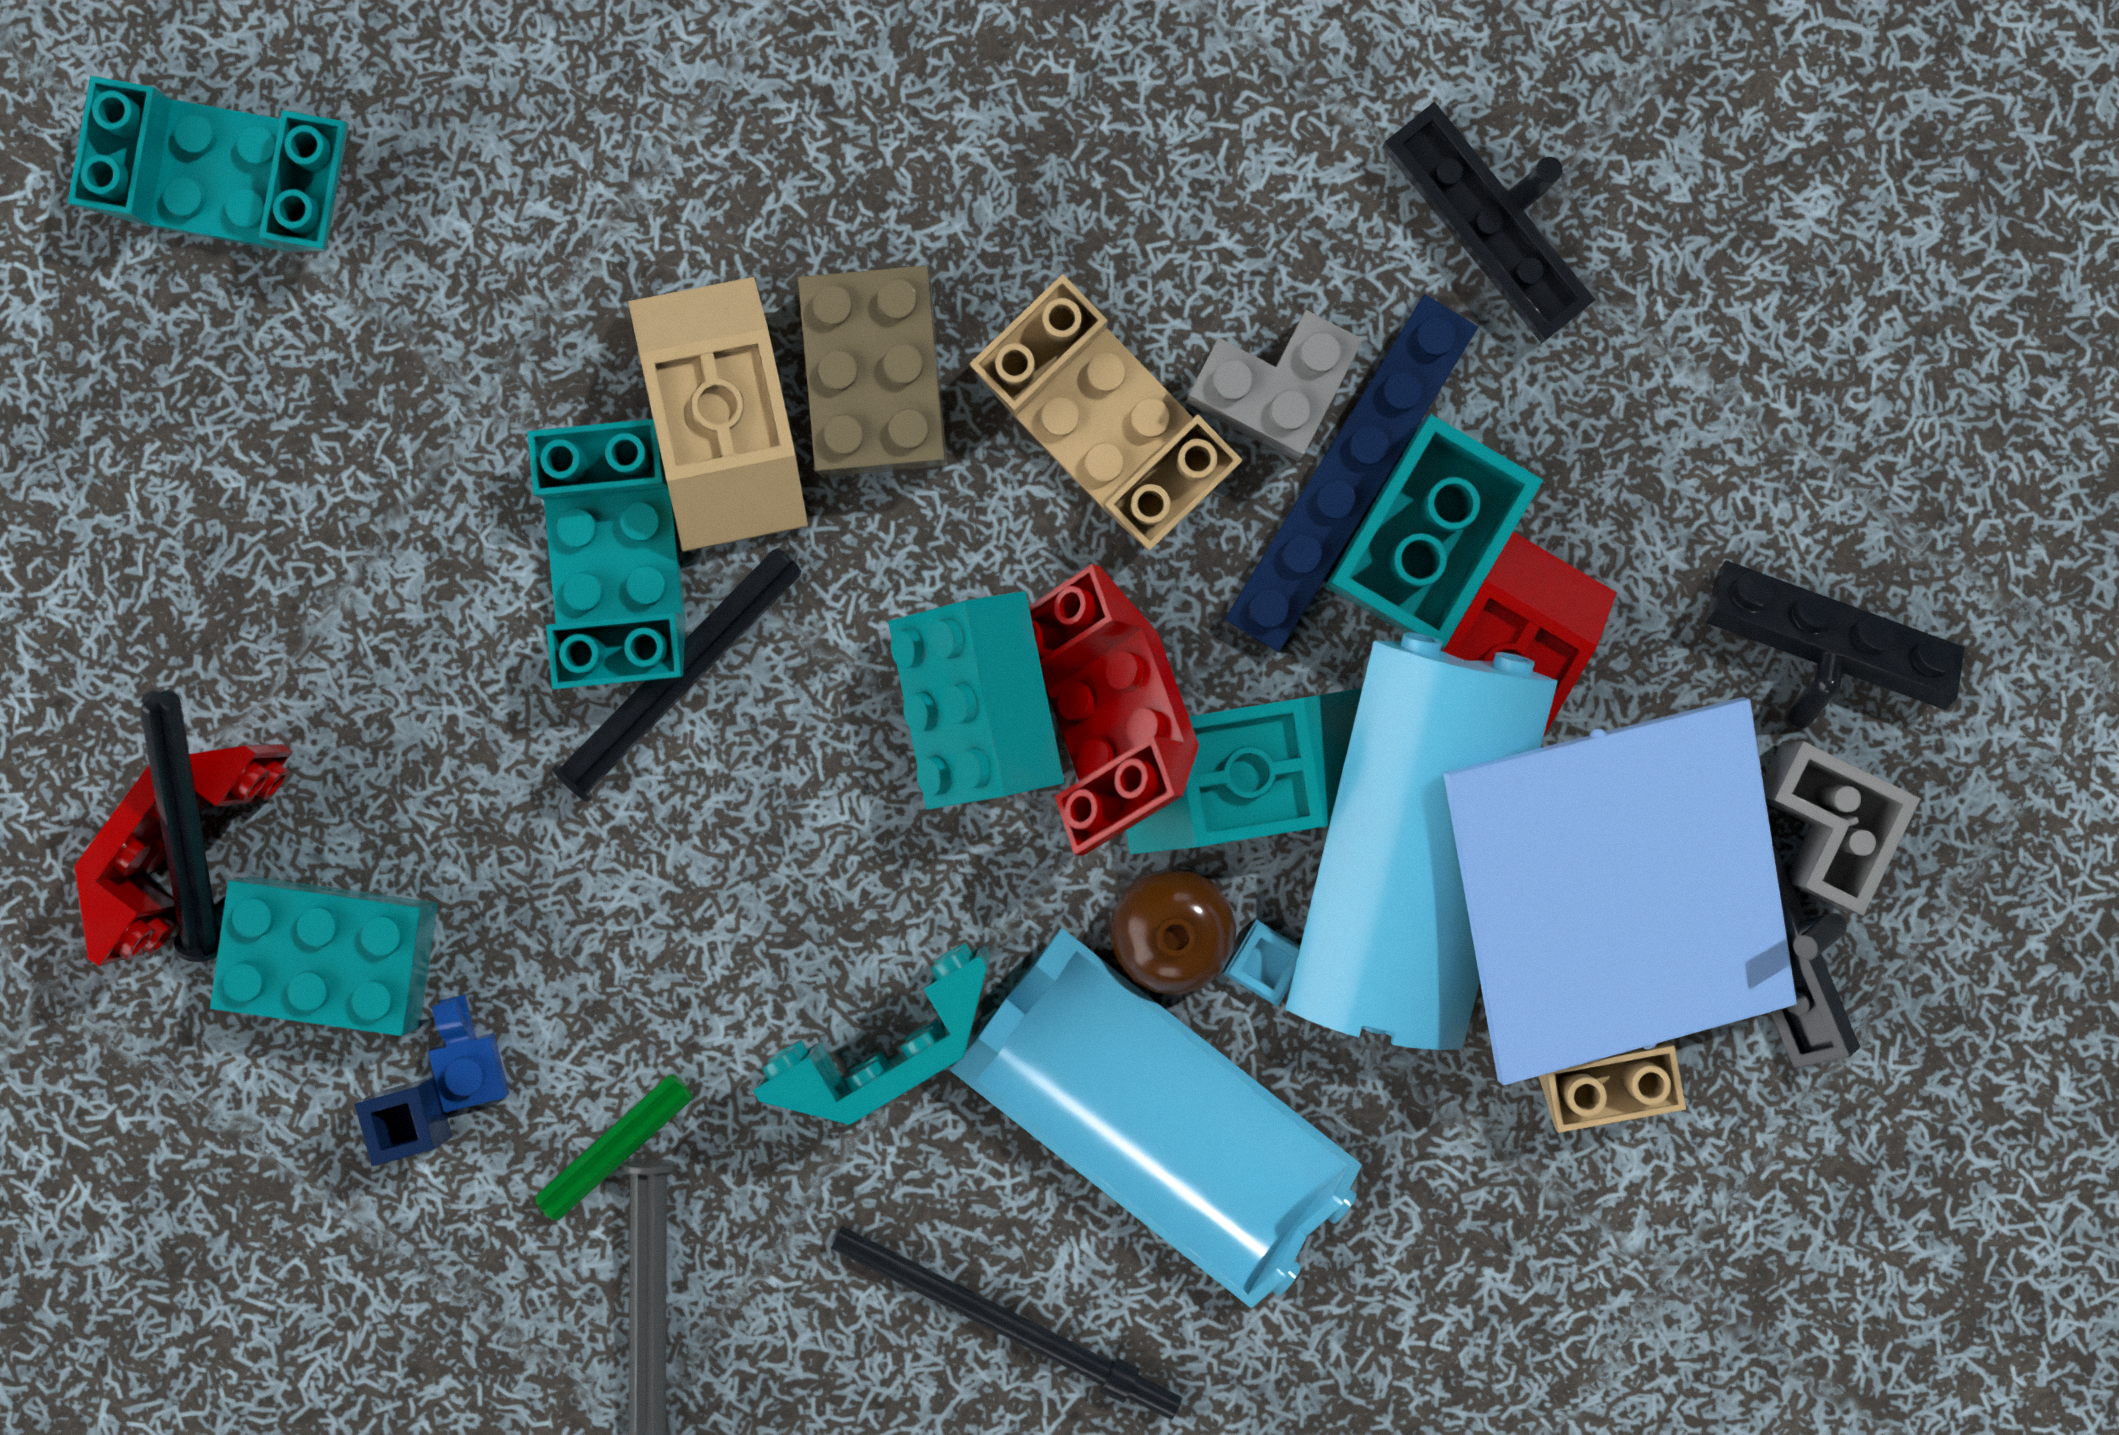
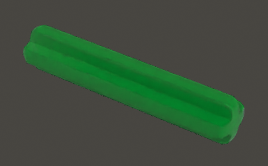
M668 1075L536 1195L535 1202L540 1210L553 1221H558L692 1100L693 1095L687 1085L676 1075Z

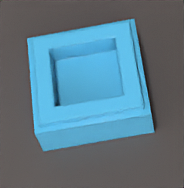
M1254 919L1222 973L1278 1007L1291 986L1300 945L1259 920Z

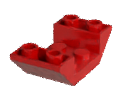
M1513 532L1445 648L1440 651L1465 661H1494L1495 653L1497 652L1515 654L1534 661V672L1558 681L1544 732L1545 736L1597 648L1617 592Z
M1095 564L1089 565L1029 606L1045 689L1048 690L1079 781L1055 796L1073 853L1077 856L1086 855L1182 797L1199 748V743L1158 632L1106 572Z
M283 744L245 745L189 754L198 810L202 809L207 800L216 807L255 803L259 797L264 801L268 800L286 780L289 770L283 764L293 751ZM150 764L74 865L88 959L97 966L122 960L129 961L134 957L144 955L145 952L152 955L167 942L176 927V924L169 920L176 911L174 899L140 875L143 870L147 873L152 872L166 858Z

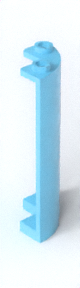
M1405 632L1403 633L1402 641L1373 642L1285 1010L1318 1025L1358 1038L1361 1029L1372 1033L1391 1036V1043L1396 1046L1432 1050L1463 1049L1480 978L1443 772L1541 748L1558 681L1534 672L1535 662L1519 655L1497 652L1495 653L1494 661H1465L1440 651L1442 641L1436 638Z
M1063 928L1058 931L1037 956L999 1008L984 1023L967 1046L964 1058L955 1062L950 1069L957 1077L1251 1309L1271 1291L1280 1296L1290 1287L1301 1270V1265L1295 1259L1307 1236L1327 1219L1333 1224L1337 1223L1352 1206L1357 1196V1193L1350 1188L1362 1166L1361 1163Z

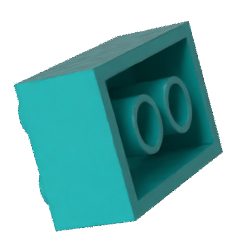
M1430 414L1420 422L1324 587L1402 633H1418L1442 641L1441 649H1444L1543 482V479Z
M1026 591L964 600L888 621L892 639L891 653L897 664L904 699V717L910 728L917 763L916 776L923 793L926 810L1005 797L1064 783Z
M255 876L228 880L210 1009L404 1036L420 1028L438 902Z

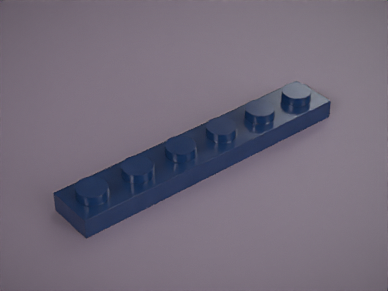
M1424 294L1227 613L1224 621L1273 651L1280 652L1479 328L1477 325L1430 296Z

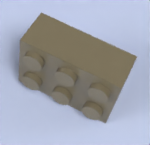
M927 265L798 277L815 471L821 477L948 466L932 286Z

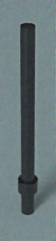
M844 1226L841 1227L831 1247L832 1250L1100 1384L1101 1393L1121 1403H1124L1128 1398L1169 1420H1172L1176 1415L1182 1397L1138 1375L1140 1368L1118 1357L1112 1362Z

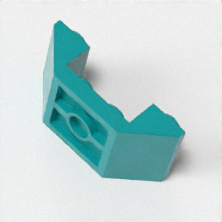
M90 75L67 203L75 207L158 229L281 251H326L349 124L346 121L286 110L281 111L280 118L174 100L152 86Z
M645 419L527 431L533 496L544 500L556 624L546 625L552 689L683 677L686 615L678 533L654 420Z
M1361 688L1189 716L1199 748L1183 796L1126 830L1130 854L1196 848L1329 826L1362 692Z
M964 942L933 961L934 965L930 967L933 975L929 977L924 991L945 1027L942 1028L937 1018L924 1024L904 1038L906 1042L900 1046L903 1052L887 1060L883 1051H880L850 1069L851 1074L845 1079L842 1077L822 1041L807 1049L803 1041L799 1040L769 1058V1063L761 1067L765 1076L753 1089L757 1099L762 1103L851 1125L964 1058L991 956L985 945H982L971 952L967 943Z

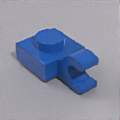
M466 994L439 1001L440 1004L433 1005L432 1011L435 1024L445 1045L433 1047L428 1051L443 1112L446 1113L506 1098L509 1095V1090L495 1033L476 1037Z

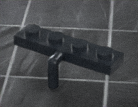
M1435 101L1384 142L1382 146L1384 151L1541 344L1596 300L1524 212L1526 208L1544 195L1561 177L1563 169L1558 159L1554 157L1541 159L1527 176L1507 191Z
M1727 560L1718 570L1707 613V624L1817 663L1814 681L1788 711V719L1794 726L1807 728L1839 692L1842 673L1944 710L1958 698L1964 646Z
M1772 838L1797 1005L1772 1011V1017L1794 1069L1850 1057L1861 1047L1821 954L1845 934L1847 930L1846 920L1836 913L1806 919Z

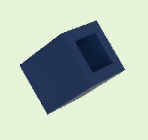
M434 1076L375 1092L354 1104L371 1166L434 1150L453 1137L447 1115L442 1109Z

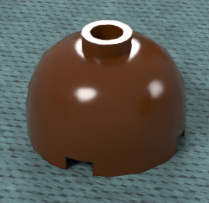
M1165 868L1143 874L1123 891L1112 911L1110 939L1117 962L1132 981L1154 993L1182 995L1203 989L1224 971L1234 952L1237 925L1230 902L1214 882L1192 870Z

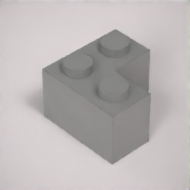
M1305 310L1275 367L1218 337L1185 404L1298 462L1305 454L1364 339Z
M1782 741L1763 779L1766 803L1811 825L1788 872L1790 881L1794 888L1839 910L1864 916L1921 798L1804 741Z

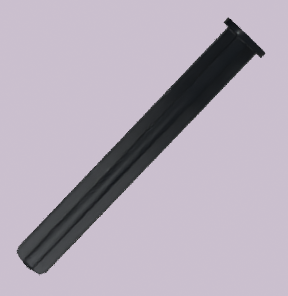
M778 548L772 550L685 639L683 677L644 681L562 766L555 763L551 767L554 774L574 794L588 803L593 798L590 791L800 577L802 571L799 566L784 551Z
M167 689L161 692L150 690L141 698L142 706L140 713L179 932L174 939V947L180 958L190 962H204L217 957L221 926L217 925L180 696L173 690Z

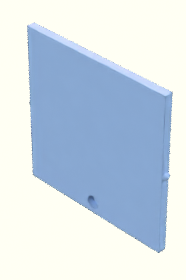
M1740 697L1609 731L1594 729L1589 736L1443 772L1498 1082L1505 1086L1642 1047L1652 1049L1660 1042L1797 1005L1750 699Z

